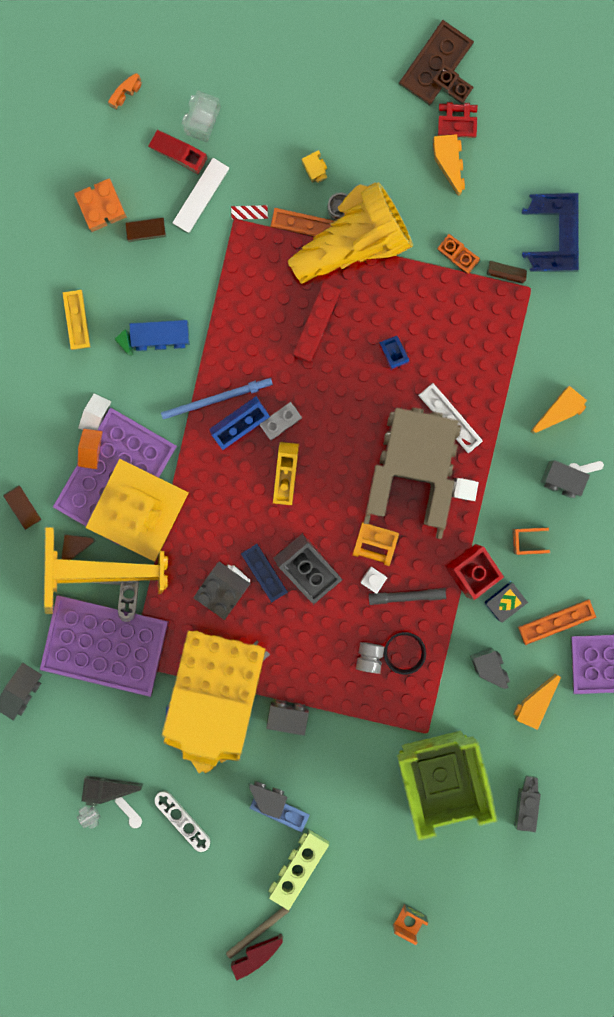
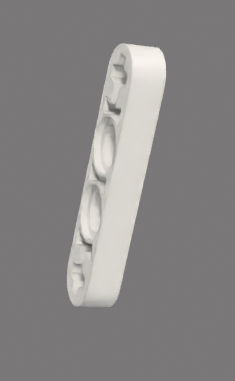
M168 791L158 792L155 797V804L195 850L199 852L206 851L210 846L209 836ZM159 796H167V803L171 805L173 802L175 805L171 806L167 812L165 809L168 806L165 803H159ZM179 809L182 813L181 818H172L171 811ZM191 823L194 826V831L186 833L183 828L185 824ZM197 831L200 832L198 837L201 840L206 839L205 847L197 845L199 841L196 837L193 840L191 839Z

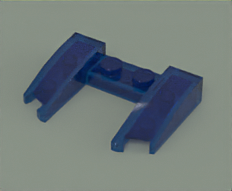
M530 194L529 198L533 200L528 210L522 209V215H559V251L522 252L523 258L528 257L532 268L529 269L530 272H579V194Z

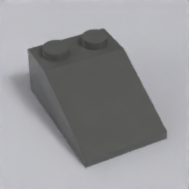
M303 533L273 558L283 573L313 605L343 580Z

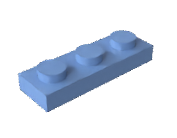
M253 799L250 809L261 813ZM286 803L280 819L263 814L300 832L303 831L310 814Z

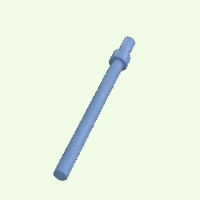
M271 378L258 382L255 380L249 382V385L163 411L161 415L164 420L249 392H258V389L271 386L273 383Z

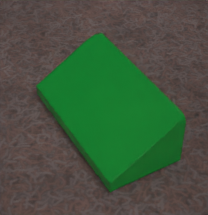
M125 329L115 338V341L129 356H132L133 349L131 347L130 334Z

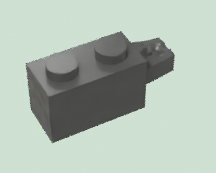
M525 776L523 787L519 788L514 823L517 830L536 832L541 796L538 791L537 777Z

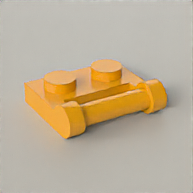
M362 522L352 556H363L390 566L399 533ZM362 543L388 550L387 555L361 548Z

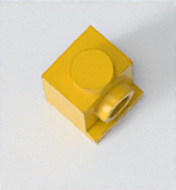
M319 150L302 158V164L312 183L314 181L319 183L328 178L325 171L327 166L323 159L319 160L321 156Z

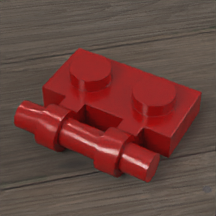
M447 102V104L439 103V111H446V116L438 117V136L457 135V137L476 138L477 117H470V112L477 113L478 105H470V103L453 104V102ZM453 112H463V117L452 116Z

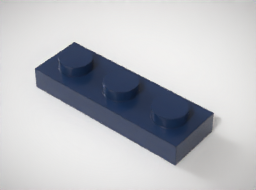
M258 544L241 553L271 603L288 593Z

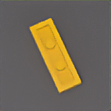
M82 290L63 292L71 350L90 348Z

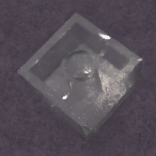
M197 90L196 95L191 96L189 106H191L189 114L185 113L182 124L184 125L183 128L186 135L208 143L221 108L220 100Z

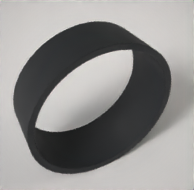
M408 632L398 633L392 636L385 645V662L391 670L398 674H412L418 671L425 662V645L415 634ZM401 635L415 638L421 646V658L410 669L396 668L390 663L387 656L390 642Z

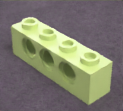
M311 830L307 834H302L298 841L300 846L297 850L293 849L288 858L290 860L287 866L283 865L278 874L281 877L277 883L273 882L268 890L270 892L269 899L287 910L293 905L329 846V841ZM306 848L313 851V854L309 857L302 854V851ZM295 865H301L303 870L300 873H295L292 868ZM285 881H290L293 886L290 889H285L282 884Z

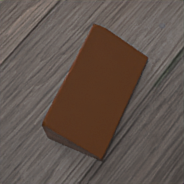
M164 218L126 223L127 241L133 242L166 237Z
M490 261L487 275L523 284L526 281L527 271L522 268Z

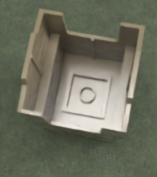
M396 408L394 412H390L387 426L391 427L390 431L385 433L383 443L387 447L386 451H382L379 462L383 466L376 465L374 467L364 524H369L371 514L385 516L392 477L396 476L430 483L431 490L424 524L437 527L436 538L442 539L455 482L448 480L447 477L452 475L453 464H450L451 458L456 455L457 445L454 442L460 436L461 425H458L459 420L444 418L443 413L432 411L430 414H424V410L419 408H412L410 411Z

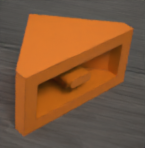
M83 429L78 446V467L97 469L103 431Z

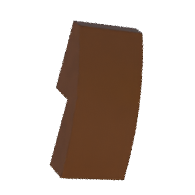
M445 64L442 65L432 80L461 104L464 103L474 88Z
M20 485L3 495L25 530L41 520Z

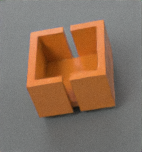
M110 178L95 184V189L93 190L91 187L74 193L91 232L108 226L104 220L106 218L112 224L127 217Z

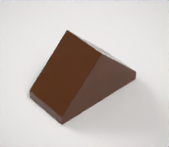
M64 535L61 560H72L96 540L92 537Z

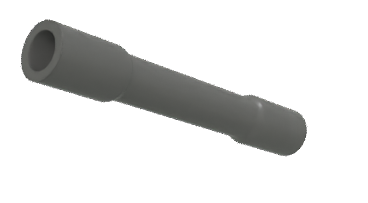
M436 588L423 591L368 594L369 605L418 600L446 599L445 588Z

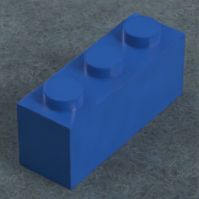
M188 320L129 323L131 347L136 348V351H147V347H155V350H166V346H174V349L186 348L185 345H190Z
M256 396L209 430L218 445L224 450L268 419L270 415Z

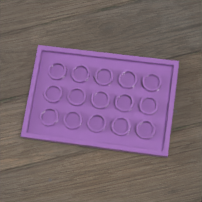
M110 407L97 430L103 431L97 469L78 467L77 464L53 508L86 526L119 459L159 478L177 446Z
M57 595L40 670L151 697L169 621L136 614L132 621L124 622L118 616V609ZM124 611L123 613L124 616H128V613L132 612Z

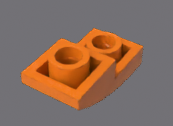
M137 73L126 79L115 90L108 101L110 107L117 110L118 106H122L126 99L125 93L133 96L134 92L137 93L142 82H140L141 78Z
M450 234L447 235L437 248L446 258L467 274L480 261L478 256Z

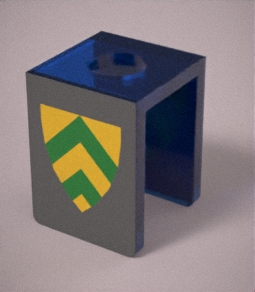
M512 582L507 583L485 601L486 606L501 623L528 603Z

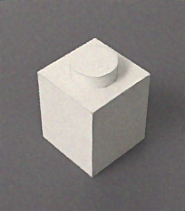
M370 567L360 583L377 594L387 580V577L373 567Z

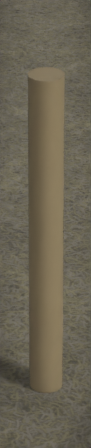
M282 907L227 951L226 955L231 959L290 912V910Z

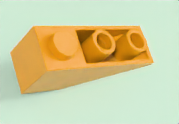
M457 135L434 136V160L457 196H459L462 190H465L464 178H461L460 171H463V160L459 159V152L462 151L461 140H457Z

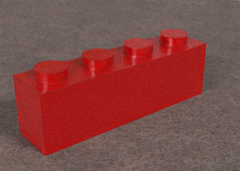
M325 283L322 284L293 356L309 363L312 362L340 296V289Z

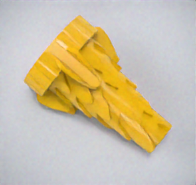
M379 182L369 186L360 184L338 206V210L344 213L345 216L330 224L332 227L317 234L313 241L303 246L299 252L288 260V264L300 283L303 284L316 276L327 274L339 267L343 269L356 261L362 262L366 259L397 256L413 247V243L403 219L384 187Z

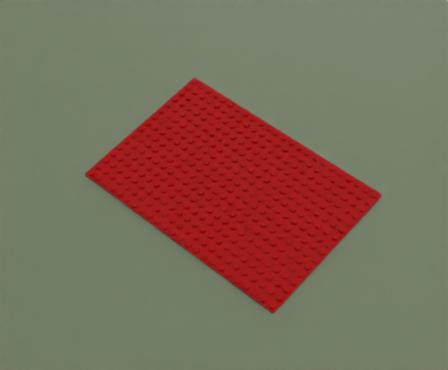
M235 219L232 224L191 403L249 385V382L255 380L258 382L271 378L273 385L258 389L259 391L255 393L249 392L189 411L172 483L189 492L161 549V551H164V556L168 557V566L164 570V576L168 578L167 587L162 594H158V580H150L142 613L145 616L169 621L157 672L174 676L178 675L188 631H198L205 635L219 636L230 641L236 640L247 645L258 641L257 645L265 648V652L267 651L270 655L262 662L255 692L256 695L291 703H301L316 709L426 734L429 732L462 591L446 566L472 547L531 288L398 256L366 259L362 262L356 261L343 269L339 267L301 284L289 266L288 260L299 252L303 246L313 241L314 237ZM325 283L340 289L341 293L313 360L309 363L293 356V353L322 284ZM398 336L409 358V363L390 370L379 342ZM434 383L483 440L470 453H467L455 439L454 444L457 445L455 457L451 458L450 464H453L452 475L447 477L448 480L453 481L454 478H461L479 482L476 500L470 501L451 497L446 527L443 531L442 539L436 538L437 527L424 524L431 490L430 483L393 476L385 516L371 514L369 520L370 525L399 533L390 566L363 556H352L362 522L364 523L374 467L376 465L383 466L379 462L382 451H386L387 447L383 443L385 433L390 431L391 427L387 426L389 414L394 412L396 408L409 411L412 408H419L424 410V414H430L432 412L431 409L418 395ZM256 396L270 416L291 402L302 417L301 420L272 441L261 426L258 425L224 450L221 449L209 430ZM462 438V441H463L466 445H470V444H471L470 442H468V441H466L465 439ZM280 442L299 444L292 505L273 503ZM302 533L343 579L314 605L283 573L273 559ZM362 543L361 546L363 549L387 555L388 552L386 549ZM255 544L259 545L288 593L272 603L241 553ZM158 557L154 562V565H158ZM219 561L225 566L228 564L234 565L250 579L249 583H251L225 620L193 598ZM373 567L387 577L378 593L445 588L446 599L369 605L368 594L375 592L361 584L360 581L368 569ZM408 632L418 636L426 648L424 664L418 671L412 674L403 675L391 670L385 662L384 654L379 659L382 662L380 673H370L356 669L357 658L361 657L358 653L360 642L385 646L392 636ZM408 635L394 638L387 649L390 663L399 669L414 667L419 662L422 654L419 642Z

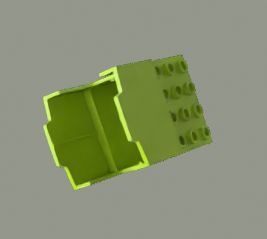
M461 731L402 745L403 750L399 751L400 754L397 755L418 840L436 836L435 827L476 818L479 825L497 821L478 742L474 736L467 737Z

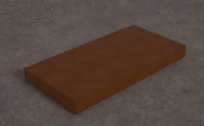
M442 20L400 80L399 85L430 106L441 91V88L432 81L443 64L455 71L474 41Z

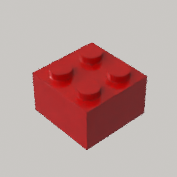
M477 544L446 566L464 595L472 600H476L504 578L485 547Z

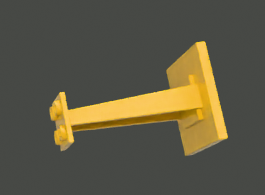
M119 459L85 528L155 562L189 492Z
M46 528L45 614H53V592H57V584L158 580V594H162L168 582L167 576H164V570L168 566V557L164 556V551H160L158 565L59 560L58 552L54 551V528Z

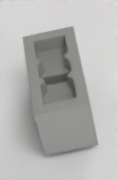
M290 402L259 425L272 441L301 420L302 417Z

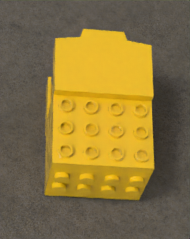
M188 631L162 734L164 744L182 750L183 759L210 766L216 767L220 759L240 761L265 648L253 644H243L236 640H226L219 636L205 635L198 631Z

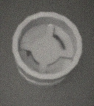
M335 193L328 201V214L335 221L345 216L344 213L338 210V206L347 197L345 193Z
M360 642L358 653L361 657L357 658L356 669L370 673H380L382 662L379 659L383 657L385 646Z

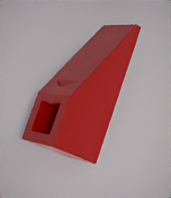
M159 130L156 131L148 145L149 148L197 175L207 160V155L204 152Z

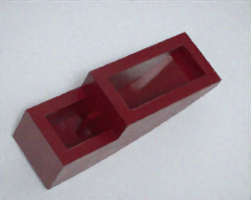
M280 934L247 947V956L232 961L231 968L236 981L248 976L265 964L283 943V935Z

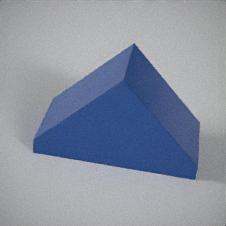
M398 336L379 342L390 370L409 363V358Z

